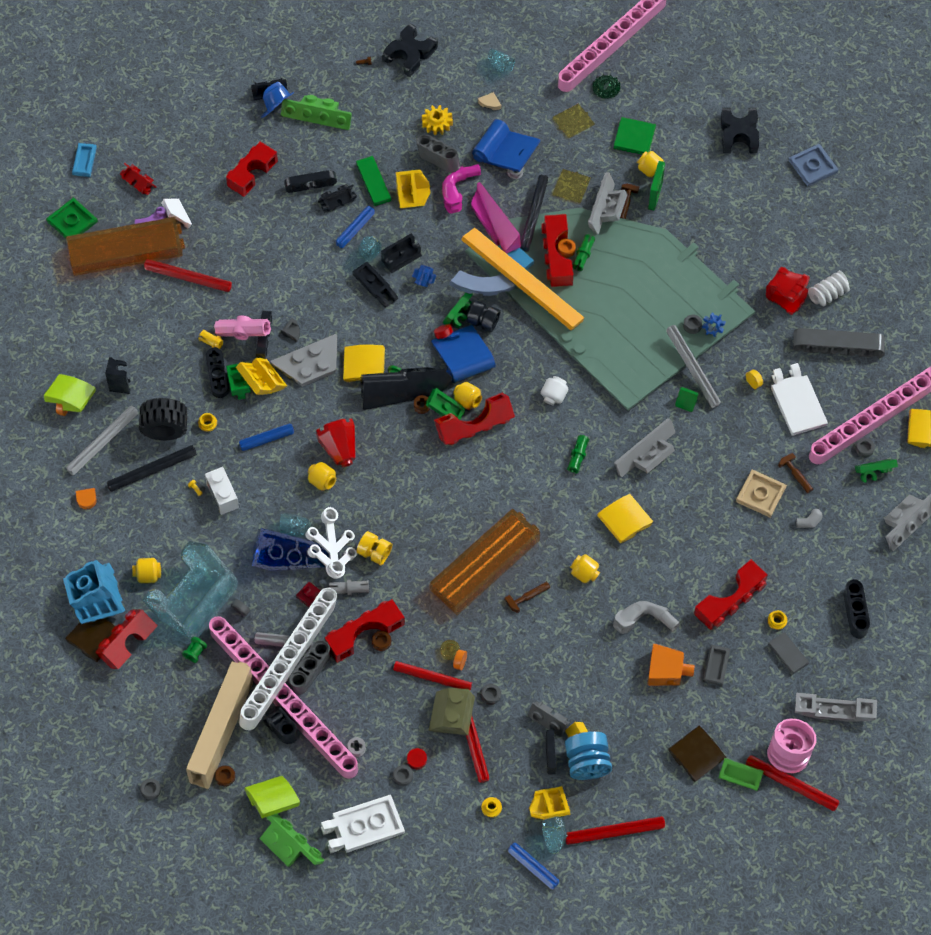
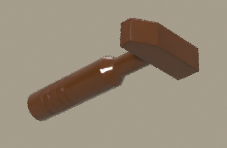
M628 183L622 184L621 190L627 191V198L620 218L626 219L631 201V192L638 193L639 186Z
M791 453L781 458L778 465L779 468L787 465L792 471V475L807 494L813 491L812 486L791 463V461L795 460L796 456Z
M546 581L524 593L522 597L515 601L510 595L505 597V601L512 611L519 613L520 608L517 604L528 601L550 589V585Z

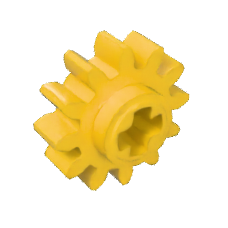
M432 105L431 111L425 109V114L422 115V127H427V133L433 131L434 135L437 132L443 135L444 130L450 131V126H453L452 113H448V108L442 110L441 105H439L438 109H435Z

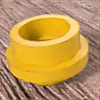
M204 413L198 420V426L203 431H212L217 426V419L210 413ZM206 421H210V422H211V423L208 424V425L204 424Z
M776 610L769 614L767 621L771 628L781 630L787 625V616L782 611ZM778 618L781 620V622L776 623L774 622V619Z
M489 797L483 801L481 809L485 816L493 818L501 813L502 804L497 798ZM494 804L495 808L489 809L488 805Z

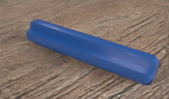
M367 206L336 239V245L344 248L375 214V210Z
M289 423L239 441V446L242 451L292 435L294 434L293 426Z
M513 843L509 847L508 852L550 889L553 890L558 886L559 879L517 843Z

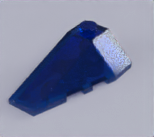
M260 528L258 529L253 547L252 566L269 571L326 567L317 557L312 558L308 555V549L314 544L318 545L321 552L329 559L330 557L329 553L317 542Z

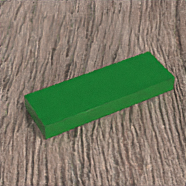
M370 156L357 160L356 165L373 205L378 206L390 202L391 196L374 157Z

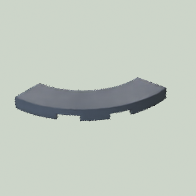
M461 270L449 284L460 291L469 294L472 292L480 293L483 296L498 295V293L509 292L518 287L503 274L493 277H477Z

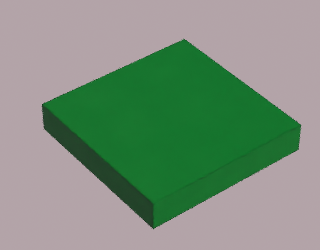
M621 117L613 149L643 155L645 151L649 152L656 124Z
M658 161L650 190L648 210L654 211L657 206L666 164L663 161Z
M73 197L46 218V221L66 240L72 243L95 225L98 219Z

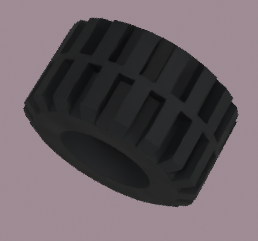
M154 398L143 402L139 409L140 433L154 440L167 441L181 438L187 431V407L184 403L170 398Z

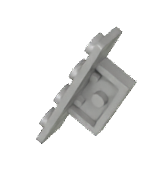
M609 172L605 173L601 181L591 216L588 219L589 228L592 229L594 235L599 234L602 222L619 221L627 198L625 190L613 191L615 183Z
M667 418L614 462L620 477H623L634 467L648 474L675 451L673 445L666 442L667 439L675 434L671 419Z
M931 494L925 500L908 495L884 518L886 524L894 527L886 535L890 550L894 551L931 516Z

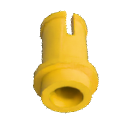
M203 330L200 333L202 337L198 338L199 341L210 345L212 348L220 349L224 342L221 336H215L206 330Z

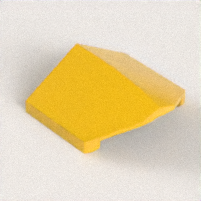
M422 171L396 172V189L400 208L424 206L431 192L429 181Z
M562 786L535 791L534 798L529 807L531 817L544 820L571 815Z

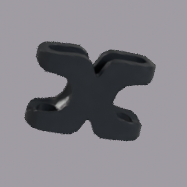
M411 23L401 31V41H392L382 54V60L388 64L395 59L401 58L406 60L403 66V74L411 77L420 68V59H428L438 48V40L432 36L424 41L415 40L417 27Z
M722 107L723 153H731L732 145L736 142H743L748 145L749 153H758L757 108H748L747 116L737 118L732 115L731 108Z

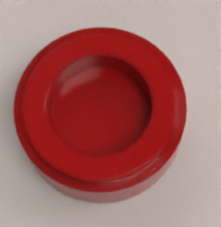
M446 324L436 328L433 332L437 339H443L453 333V329L450 324Z
M415 748L409 751L407 754L409 767L419 770L426 765L427 754L424 750Z

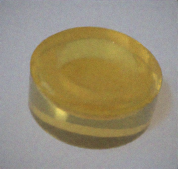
M454 640L444 641L440 647L441 656L446 660H454L460 646Z

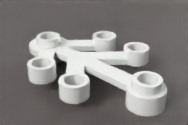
M328 507L321 514V520L326 525L327 540L319 534L315 527H310L306 531L305 536L308 540H315L329 553L330 559L315 544L311 545L307 552L310 557H317L326 566V572L330 577L338 579L345 573V564L348 561H352L357 556L354 548L349 547L344 552V556L339 560L337 553L347 543H351L355 535L351 530H346L342 534L341 539L336 543L334 522L338 518V513L334 508Z

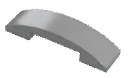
M796 693L795 713L800 715L845 722L876 720L877 700L857 698L856 701L816 698L817 694Z

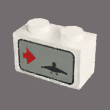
M221 467L206 473L207 486L220 514L238 509V498L224 468Z

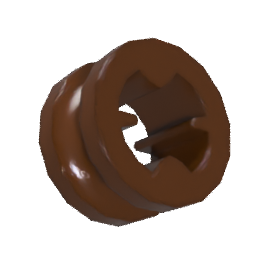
M421 395L415 398L414 410L417 413L425 414L429 412L430 408L426 406L427 396ZM420 402H424L423 408L420 407Z

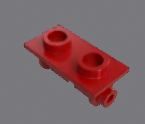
M124 163L127 168L120 172L121 178L131 185L137 180L133 187L143 195H148L151 192L150 188L152 186L157 187L152 183L154 180L147 174L144 176L139 174L141 170L135 165L129 166Z

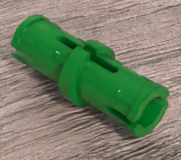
M589 234L584 235L581 247L576 251L577 256L572 267L576 270L577 265L580 264L577 271H583L586 260L591 255L590 250L595 242V237L592 236L588 242Z
M585 435L577 437L576 445L571 451V459L567 467L569 472L579 473L582 460L586 457L585 451L590 439Z

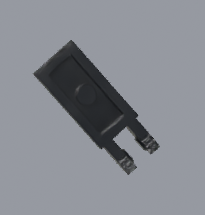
M368 262L352 271L353 276L385 308L389 306L388 300L382 295L385 292L391 300H398V296L390 288V285Z

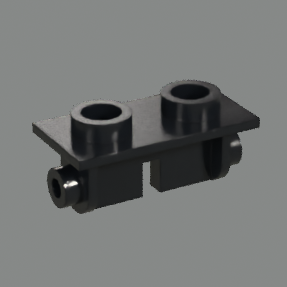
M280 78L268 83L267 81L254 82L251 85L254 101L263 99L264 91L276 82H280L287 89L286 79Z
M345 184L338 187V191L333 193L327 191L321 194L318 203L323 202L321 204L322 210H327L328 212L338 208L337 200L339 199L342 205L353 202L357 198L355 191L351 192L354 185L348 186Z

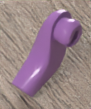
M157 207L151 216L135 219V229L152 230L156 228L167 217L165 208Z

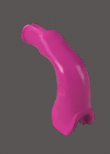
M479 164L469 167L461 166L458 171L451 173L443 181L442 194L444 206L449 213L452 214L462 210V195L458 193L455 184L466 180L468 177L480 176L481 169Z

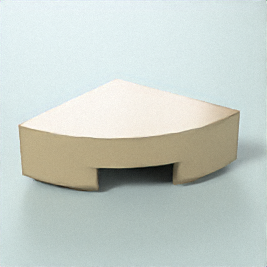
M494 92L478 98V103L482 107L491 108L492 110L501 109V104Z

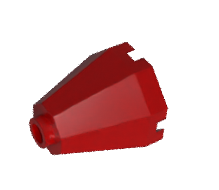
M346 419L336 420L325 424L322 431L320 428L317 429L316 437L318 442L336 465H342V467L352 465V461L355 460V425L353 419H349L348 422H346Z

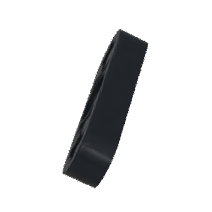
M332 170L292 176L284 180L285 190L288 193L309 190V188L313 187L316 189L333 186L337 183L336 174Z
M262 310L261 319H268L270 327L272 324V311ZM270 334L258 336L256 358L266 360L269 344L268 337H270Z
M214 347L206 352L211 392L214 397L223 398L228 394L223 353L219 348ZM213 354L217 356L216 364L213 362ZM214 370H221L222 374L215 377L212 375V372ZM217 382H221V392L217 390Z

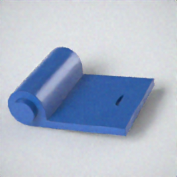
M495 119L473 149V158L477 162H484L520 172L540 143V139L511 132L505 122Z
M472 325L456 330L446 338L431 340L433 346L447 366L446 371L453 378V383L496 367L492 353Z

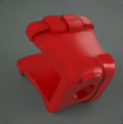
M780 267L776 275L766 286V298L781 306L788 314L793 315L796 311L798 312L807 298L808 289L806 287L810 276L788 271L785 267Z

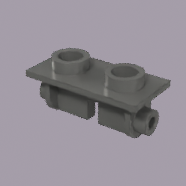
M533 702L528 717L549 730L554 729V733L561 737L564 730L570 725L568 718L557 712L554 715L551 714L553 709L543 704V702Z

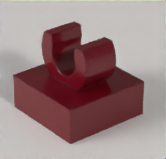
M308 582L296 594V598L310 608L321 590Z

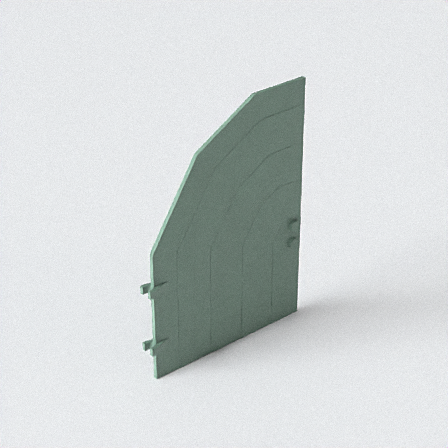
M574 208L539 214L530 250L525 252L534 260V264L527 271L580 313L584 320L573 330H570L519 287L505 292L627 411L686 367L685 362L666 332L668 327L672 325L677 327L696 359L755 314V311L736 294L738 293L737 287H739V283L733 280L726 285L696 257L698 255L696 250L699 247L694 242L686 248L667 229L620 218L619 221L602 222L599 234L594 235L588 225V219L592 213L590 210ZM566 214L568 239L575 243L576 251L581 247L584 235L586 234L590 235L588 242L592 236L595 237V242L590 250L591 255L587 258L583 271H577L580 264L577 265L576 270L573 269V286L551 287L550 280L546 278V269H549V265H545L544 254L547 253V249H543V238L546 237L541 232V223H544L545 215ZM528 216L509 219L520 234V243ZM489 234L485 235L489 240L493 242ZM470 247L465 250V253L490 277L502 274ZM576 251L573 256L567 258L572 260V264L577 256ZM712 312L717 316L721 314L722 321H726L725 325L721 326L724 329L723 333L717 332L716 337L713 334L706 335L707 331L705 328H702L696 334H690L683 327L684 319L688 315L699 316L702 319V325L706 323L703 320L704 317L710 318Z

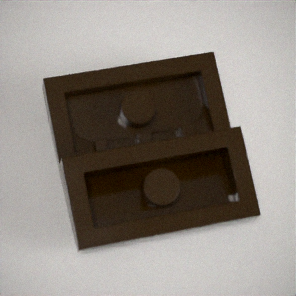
M105 618L83 624L79 622L65 639L69 644L81 650L85 656L98 662L101 659L95 653L99 649L98 645L105 638L108 639L112 635L111 631L115 625Z
M700 726L694 728L668 748L675 761L683 766L694 782L717 766L724 758H727L713 739Z

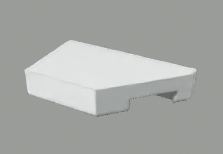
M163 199L161 204L165 208L168 217L174 221L177 219L184 224L185 228H190L192 223L180 200Z

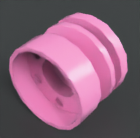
M799 719L781 721L773 733L767 750L770 763L784 773H797L806 768L816 744V734L813 728Z

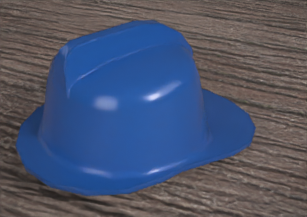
M280 82L269 86L263 94L267 110L262 114L261 118L268 115L294 92L289 93Z

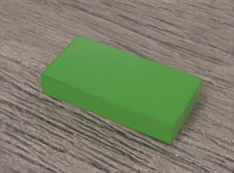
M724 758L718 778L757 791L764 771Z

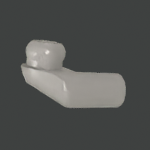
M813 509L807 518H797L796 528L816 527L822 520V512L819 509Z

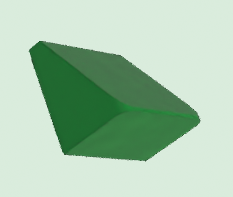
M680 387L675 407L693 412L697 403L698 393Z

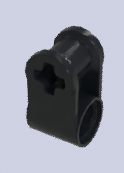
M277 705L273 712L262 717L266 726L283 743L292 744L297 740L296 725L281 706ZM287 730L292 731V733L290 734H284V732Z

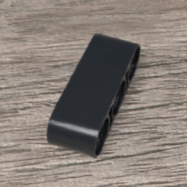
M852 579L847 582L843 597L850 633L853 637L861 639L868 633L870 618L863 584L858 580ZM849 590H855L857 593H851ZM853 607H857L861 611H855ZM856 625H861L864 629H859Z

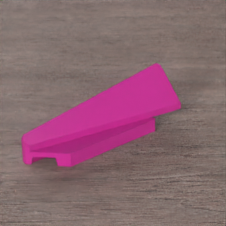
M480 182L477 183L471 208L497 246L500 245L506 254L520 248L519 232Z

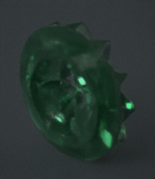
M604 73L600 77L597 76L592 85L594 93L604 99L617 96L621 88L617 77L614 78L611 74L606 76ZM609 82V86L604 90V85Z

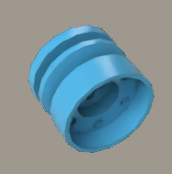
M583 732L573 735L565 741L566 755L570 759L568 761L570 777L573 779L587 780L600 778L612 771L611 758L606 753L609 749L607 736L604 733Z

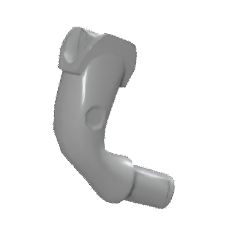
M638 601L629 605L624 610L621 609L615 615L613 627L621 634L628 633L634 628L635 622L646 614L652 615L657 621L660 620L672 632L677 629L680 622L668 612V608L648 601Z

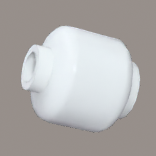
M556 376L548 378L541 390L544 402L552 406L555 403L561 404L568 392L567 382Z

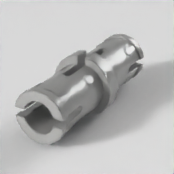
M369 580L329 582V588L335 590L337 594L369 593Z

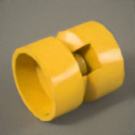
M367 531L362 536L356 553L365 558L371 557V561L383 565L392 550L393 544L383 538L378 540L377 535Z

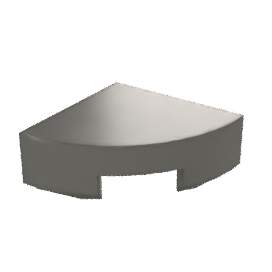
M291 318L281 333L295 342H298L300 338V328L297 321Z

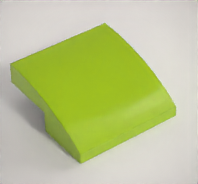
M59 374L44 394L45 402L62 404L63 410L81 412L95 393L96 388L78 378Z
M283 776L272 778L244 789L252 806H256L261 818L300 805V800L295 791Z

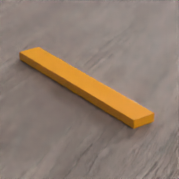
M473 228L462 237V241L567 328L573 330L583 322L584 317L476 228Z

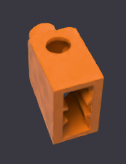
M653 644L648 685H680L682 675L693 677L695 665L683 663V652Z

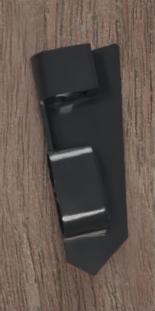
M432 367L401 369L400 372L361 374L362 409L367 410L411 401L421 395L429 397L435 388L443 392L453 378L445 369L436 370Z

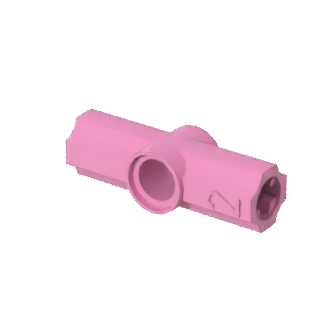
M238 316L237 319L219 320L214 325L217 336H234L239 340H247L249 336H267L271 331L268 319H251L247 316Z

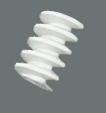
M839 270L837 273L814 285V287H810L808 289L810 299L815 304H820L824 307L826 302H832V298L837 299L838 295L842 296L844 292L850 291L847 277Z

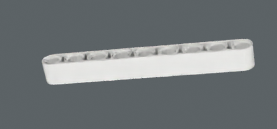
M324 588L320 591L243 705L239 718V725L243 729L252 730L257 726L333 612L337 599L335 590Z

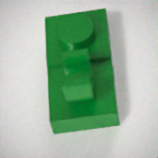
M465 292L442 323L446 325L452 321L453 326L459 329L462 324L457 319L465 321L467 318L460 311L462 309L467 310L472 303L470 298L473 294Z
M238 364L227 365L232 396L238 395V400L246 399L245 393H250L251 390L249 384L237 370L236 366Z
M437 388L433 389L426 401V406L441 416L452 413L459 420H461L466 409Z
M886 459L856 465L855 471L862 473V482H867L866 476L868 474L875 481L877 480V475L873 471L881 470V473L892 472V468L898 467L897 459Z

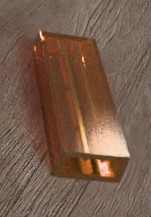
M175 217L67 236L73 275L78 276L143 264L147 259L159 261L183 256L182 250L185 249L184 240L179 238V234H182L180 223L176 224Z
M512 508L430 582V591L456 615H459L540 541L539 529L534 524L531 525L526 521L525 516L521 512L517 513Z

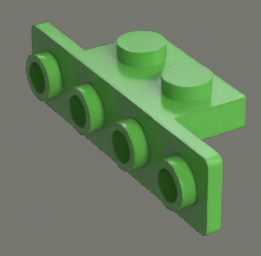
M305 95L301 102L284 99L281 107V116L345 130L350 129L352 113L338 110L339 102H334V100L328 98L320 99L314 95Z
M279 813L266 817L271 822V825L259 839L287 866H291L301 853L314 865L322 864L325 861L321 857V852L311 847L307 843V839L302 834L297 833L293 829V825L288 820L282 819L278 815Z

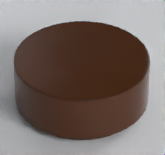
M378 631L372 636V646L376 650L385 651L390 648L392 641L389 633Z
M226 765L219 767L215 772L216 782L223 787L233 784L235 781V771L233 768Z

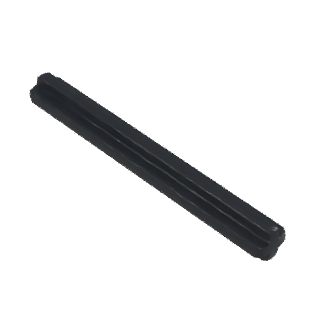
M541 174L538 177L521 239L520 248L525 252L530 250L548 183L547 175Z
M190 445L107 481V487L110 492H113L196 456V449L193 445Z

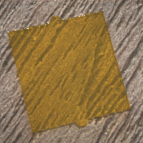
M579 103L553 116L554 121L559 126V130H562L568 138L595 125L588 116V112H585Z
M563 169L553 195L565 198L566 201L571 200L581 203L591 177Z

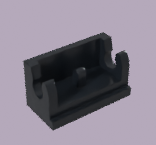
M412 233L381 250V261L391 273L422 256L420 244H415V238Z
M109 357L105 372L109 391L130 394L131 389L128 383L131 381L127 378V372L118 370V366L125 367L127 363Z

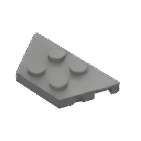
M334 334L271 361V365L284 372V375L294 379L302 387L334 374L337 368V335Z

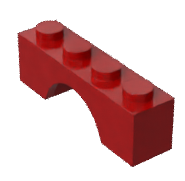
M545 215L544 223H541V232L546 237L543 238V249H547V253L544 254L545 265H549V269H546V278L550 280L551 287L573 286L572 260L562 257L556 250L561 240L568 239L567 215Z
M502 392L485 399L482 413L471 421H461L450 413L435 419L434 422L440 440L446 445H453L459 439L464 437L470 438L479 431L492 429L494 425L508 423L515 415L509 396Z
M750 559L737 571L735 579L738 583V590L733 595L725 598L708 595L695 606L694 615L710 630L715 626L718 628L723 624L724 618L730 614L732 616L737 612L738 606L744 602L746 604L749 602L756 590L760 592L767 585L768 574Z
M393 599L388 602L380 603L372 611L364 612L358 619L346 622L342 628L330 631L324 637V640L330 646L331 655L339 663L354 654V642L360 633L369 629H378L390 634L405 625V617Z

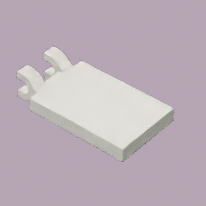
M798 363L790 366L791 370H789L791 377L783 379L780 368L773 370L774 375H772V379L775 384L772 385L771 390L791 435L827 426L828 422L808 376H801Z
M391 795L333 813L332 820L321 822L323 835L335 830L337 839L328 841L330 854L342 848H345L346 853L405 833Z

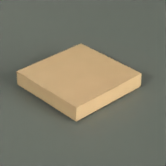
M752 469L736 502L771 518L787 485Z

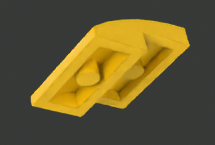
M382 345L346 346L344 349V381H359L361 374L384 373L385 347Z
M255 358L252 363L240 362L236 366L256 395L274 393L287 387L286 383L267 359Z
M909 410L908 444L920 448L931 447V410Z
M631 494L618 499L597 514L620 543L633 538L637 532L650 527L653 523V520Z

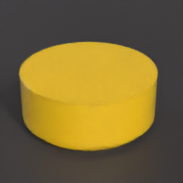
M751 370L746 373V381L753 389L763 385L762 376L758 371Z

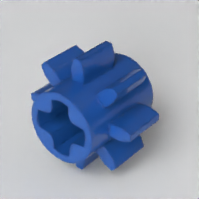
M420 265V268L417 269L415 268L412 277L416 278L415 283L424 287H428L429 283H434L436 275L433 274L434 269L425 265Z
M712 312L710 318L704 317L703 320L706 323L702 325V328L706 329V335L713 334L716 337L717 332L723 333L724 329L721 326H724L726 321H722L721 314L717 316Z

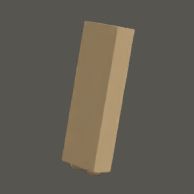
M232 661L186 768L191 784L209 789L253 684L251 667L246 663Z

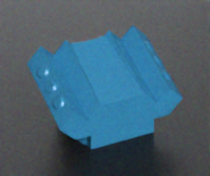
M97 560L86 563L83 568L72 571L63 578L69 603L74 608L81 624L104 619L108 616H115L125 611L121 603L123 599L119 594L118 582L113 575L115 572L110 563L102 565Z

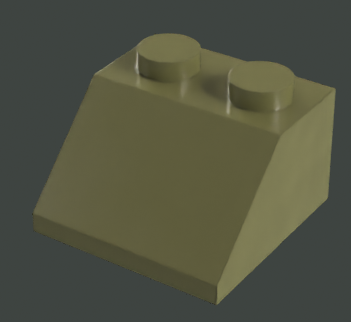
M447 688L437 691L429 731L468 735L475 696L471 691L459 688Z

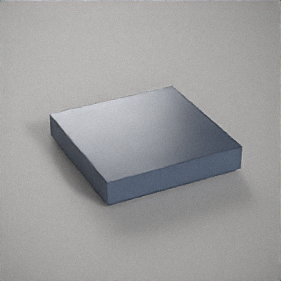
M820 144L791 156L788 160L807 187L838 173V168Z

